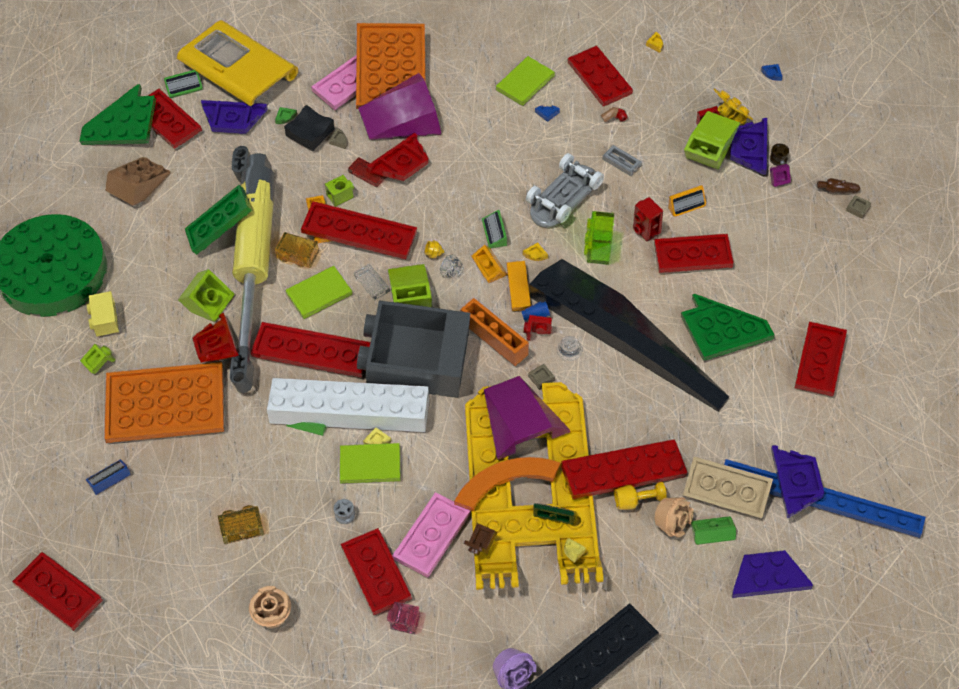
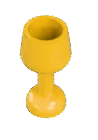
M658 482L652 490L637 492L632 485L614 490V499L618 510L635 509L638 505V500L656 497L661 502V500L667 498L663 482Z

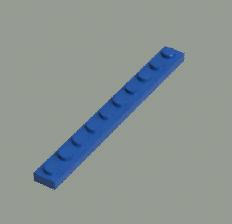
M728 459L725 460L724 465L773 479L769 494L782 498L776 473ZM824 487V496L810 505L918 538L922 535L926 518L925 516Z

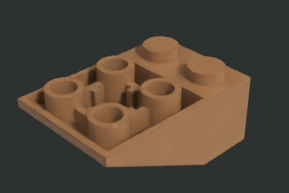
M141 157L109 171L105 191L131 205H135L144 201L170 174V171L146 157Z

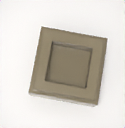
M855 195L847 206L846 211L859 218H863L871 207V202Z
M545 364L528 373V377L539 390L542 389V383H552L555 381V376Z

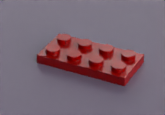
M597 45L568 58V64L603 107L633 94L632 87Z
M157 89L148 95L155 96L156 98L151 128L172 148L176 149L202 131L201 125L161 89Z
M728 234L654 239L659 273L733 268Z
M809 321L794 388L833 397L847 334L846 329Z
M379 528L341 543L343 553L373 616L412 599Z
M43 552L12 581L17 588L72 631L103 601L101 596Z

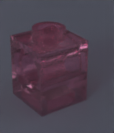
M394 602L393 609H389L387 615L390 629L410 634L416 633L420 619V608Z

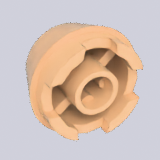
M683 497L664 498L657 506L654 517L655 524L670 537H682L685 534L683 530L686 524H691L694 509L689 506L690 502L686 501Z
M266 586L259 589L249 604L251 618L257 624L266 628H276L282 625L291 611L289 596L274 586Z

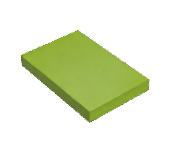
M527 56L496 85V90L523 106L555 76V71Z
M335 266L285 290L286 295L303 319L353 295L352 290Z
M400 443L340 445V484L400 481Z

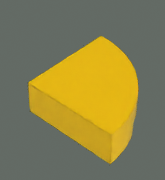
M655 32L646 41V46L660 53L663 48L661 35Z
M538 242L523 250V255L530 260L542 261L548 259V254Z

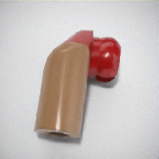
M612 107L600 115L604 122L611 118H616L623 122L628 117L624 109Z

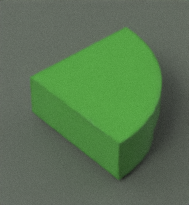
M280 107L275 123L285 124L292 121L297 115V110Z

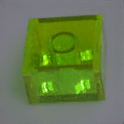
M592 211L591 218L587 219V233L585 234L584 255H587V263L609 265L614 213Z

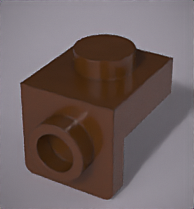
M477 523L470 540H465L463 544L469 547L468 551L476 555H480L481 552L488 555L498 532Z

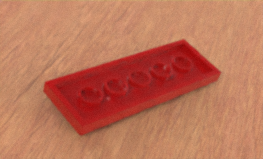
M312 201L301 227V233L406 260L416 236L417 227Z
M262 322L251 350V356L362 378L364 370L357 369L360 346L370 347L371 342Z
M675 439L561 461V468L572 499L613 492L615 489L627 485L638 487L684 478L688 474Z

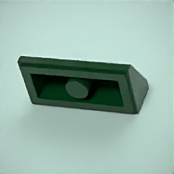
M534 503L533 516L574 524L576 511L542 503Z

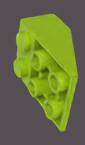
M707 111L692 132L684 148L686 158L719 170L740 126V122Z
M425 264L388 269L393 302L432 307V297Z

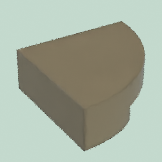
M336 128L329 139V143L346 149L347 138L341 129Z

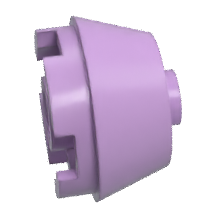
M508 648L496 657L493 663V671L501 688L524 689L530 683L528 679L532 672L536 673V664L530 654L515 648Z

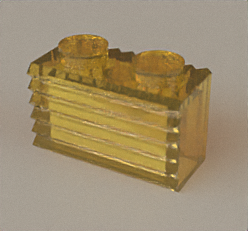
M284 232L275 248L276 257L282 262L289 261L299 267L306 266L311 268L319 254V247L317 241Z
M247 505L242 510H227L218 515L224 544L264 535L258 506Z

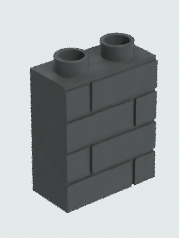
M379 300L376 315L366 314L363 336L371 338L370 347L360 346L357 369L366 370V383L427 386L429 394L459 398L471 313Z

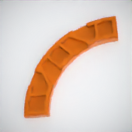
M525 457L496 463L482 470L467 482L454 500V505L474 511L476 505L490 489L513 481L515 478L527 477L553 482L560 468V462L544 458Z

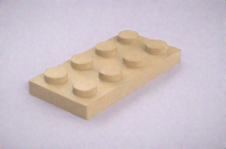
M694 456L683 496L762 518L773 479Z

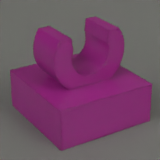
M788 164L770 168L771 185L776 187L791 183L790 166Z

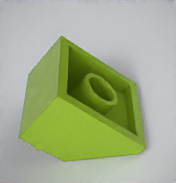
M207 269L196 274L178 301L191 313L215 322L235 293Z

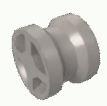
M341 499L335 503L333 510L336 521L340 524L351 523L355 518L353 503L348 499Z

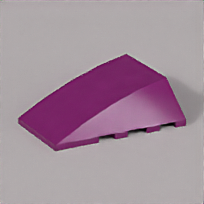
M420 73L358 108L369 140L390 139L398 136L404 138L411 136L413 133L419 136H427V134L441 135L436 109L425 80Z
M520 376L484 389L497 460L515 454L517 444L548 432L552 439L570 432V429Z

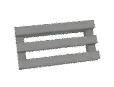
M614 145L602 157V160L629 176H632L633 172H636L637 168L642 166L640 160Z

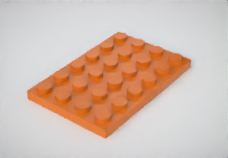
M357 23L356 109L418 73L425 80V24Z
M222 362L106 373L104 437L106 443L224 432Z

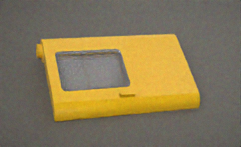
M223 20L216 22L181 48L177 54L179 61L249 106H252L257 97L283 77L287 81H292L298 74L297 66Z

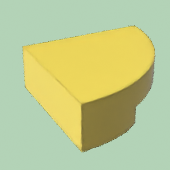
M375 427L363 440V444H388L391 442V437Z
M570 538L566 540L564 546L566 556L574 563L584 554L586 547Z

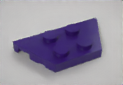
M201 100L202 108L212 132L247 134L268 110L267 104L254 103L252 106H249L245 102Z
M762 118L761 122L755 124L749 122L739 126L732 140L730 160L763 175H766L768 118Z
M772 445L771 452L786 517L790 518L824 496V489L816 457L801 455L793 450L787 452L778 449L776 445Z
M785 550L747 554L743 557L733 588L732 598L811 590L813 584Z

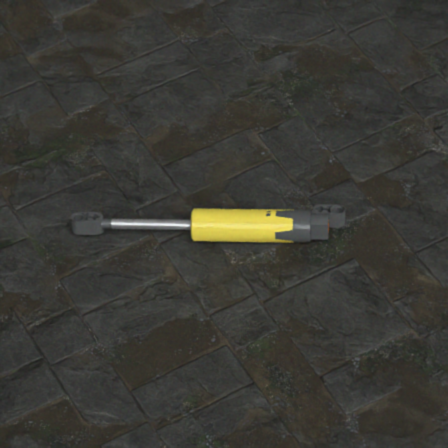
M238 146L233 151L231 167L237 180L240 182V186L245 190L252 211L238 221L236 227L232 273L233 277L243 283L244 286L238 344L239 355L231 359L230 380L238 392L246 393L253 386L254 365L249 359L255 285L266 281L268 277L276 177L266 154L255 153L251 155L246 146Z

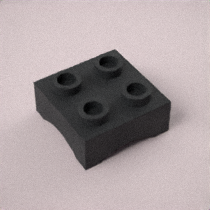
M305 105L299 115L293 121L287 123L284 129L287 137L314 151L335 129L333 119L322 116L308 105Z

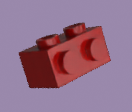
M650 197L640 200L635 205L633 221L635 233L640 235L646 242L661 233L663 209Z

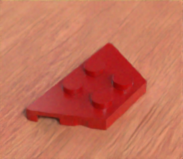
M413 133L367 165V172L405 181L425 167L429 162V158L423 151L422 144H419L417 134Z
M224 313L219 315L220 320L216 324L212 325L209 323L202 331L192 337L198 359L201 363L239 355Z

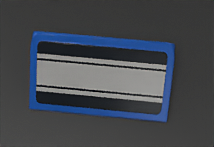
M120 459L87 478L86 481L94 494L97 495L131 474L126 464Z

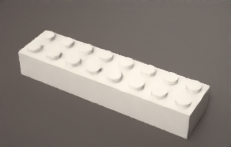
M273 378L267 414L270 424L291 425L311 422L325 424L326 427L375 429L376 427L379 430L426 432L429 389L427 386Z

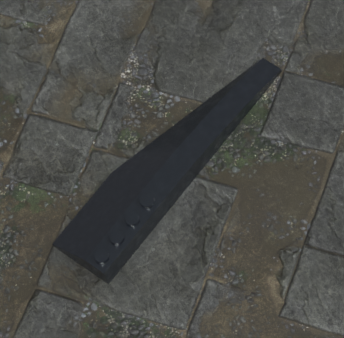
M564 259L541 271L529 284V296L536 302L541 301V303L546 301L549 310L719 412L728 401L729 396L623 294Z

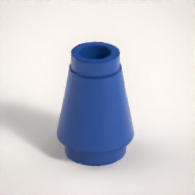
M540 301L521 311L524 322L529 321V315L550 316L546 301L542 303Z

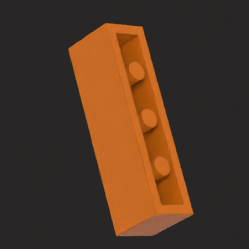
M475 298L460 309L461 312L471 313L469 329L514 366L529 355V342Z

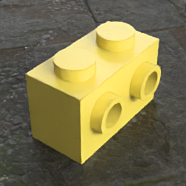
M112 292L89 295V303L86 305L91 318L88 321L90 329H94L96 337L119 332L116 306Z

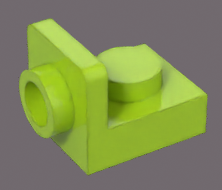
M94 344L80 362L90 373L96 374L107 360L114 362L115 358L111 355L113 352L107 346L103 345L101 347Z

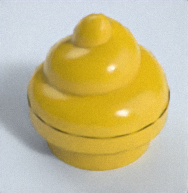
M433 240L427 242L424 253L429 258H436L441 256L444 250L438 241Z

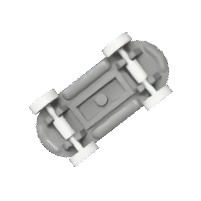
M569 153L565 154L559 164V168L564 172L542 193L541 189L537 186H533L527 193L526 201L532 204L530 215L533 222L538 226L546 228L564 223L571 211L593 189L599 188L604 180V174L599 171L596 172L591 167L580 165L577 160L573 164L574 156Z

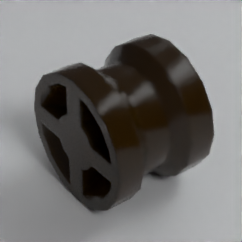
M778 143L772 147L770 161L773 165L780 166L787 163L789 155L788 146Z

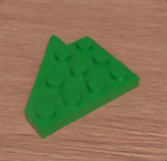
M137 84L82 126L79 142L81 145L149 143L156 104L155 96H141L142 87L140 84Z
M692 294V300L696 308L681 312V318L703 361L773 340L775 336L767 320L697 294Z

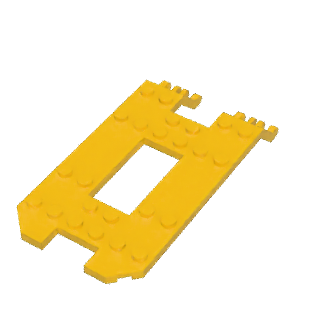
M562 382L542 383V396L546 405L570 429V432L554 439L551 438L549 432L535 438H546L548 459L560 462V468L553 482H550L552 504L546 505L576 511L574 524L533 516L534 505L512 506L510 481L490 489L476 505L474 511H471L473 531L477 523L498 532L488 555L482 552L480 555L474 554L476 590H483L482 579L490 578L491 589H495V578H499V588H504V577H511L512 588L519 587L515 546L556 544L561 585L568 583L567 574L574 573V582L576 584H580V573H583L584 583H589L588 572H595L597 583L603 582V569L598 550L593 496L572 499L561 468V461L589 456L583 398L567 389V386ZM491 386L482 387L478 394L465 404L469 480L489 466L508 460V456L497 460L484 395V389ZM568 538L586 547L584 554L575 563L564 552V546Z

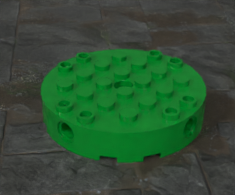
M61 214L34 217L19 223L0 240V295L10 307L23 314H38L41 317L57 316V313L64 311L71 312L88 302L89 295L96 294L103 284L102 280L105 273H107V259L97 232L89 224L76 217Z

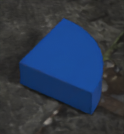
M779 64L761 67L762 73L767 78L782 81L783 76Z
M542 105L535 108V113L548 122L560 113V108L553 105L552 107H543Z

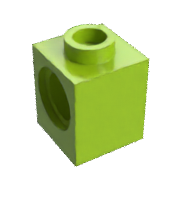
M344 175L325 183L326 195L335 207L354 198V185Z

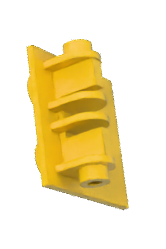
M715 88L713 89L724 101L718 107L719 114L740 122V125H744L747 118L753 120L749 115L750 111L741 105L742 102L736 97L730 98V95L724 90L720 92Z

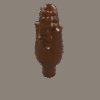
M830 178L827 181H817V188H824L830 193L839 192L844 194L860 191L858 184L846 182V180Z

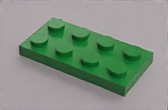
M236 186L185 228L193 253L197 255L202 250H205L207 246L220 238L223 233L252 211L242 186Z

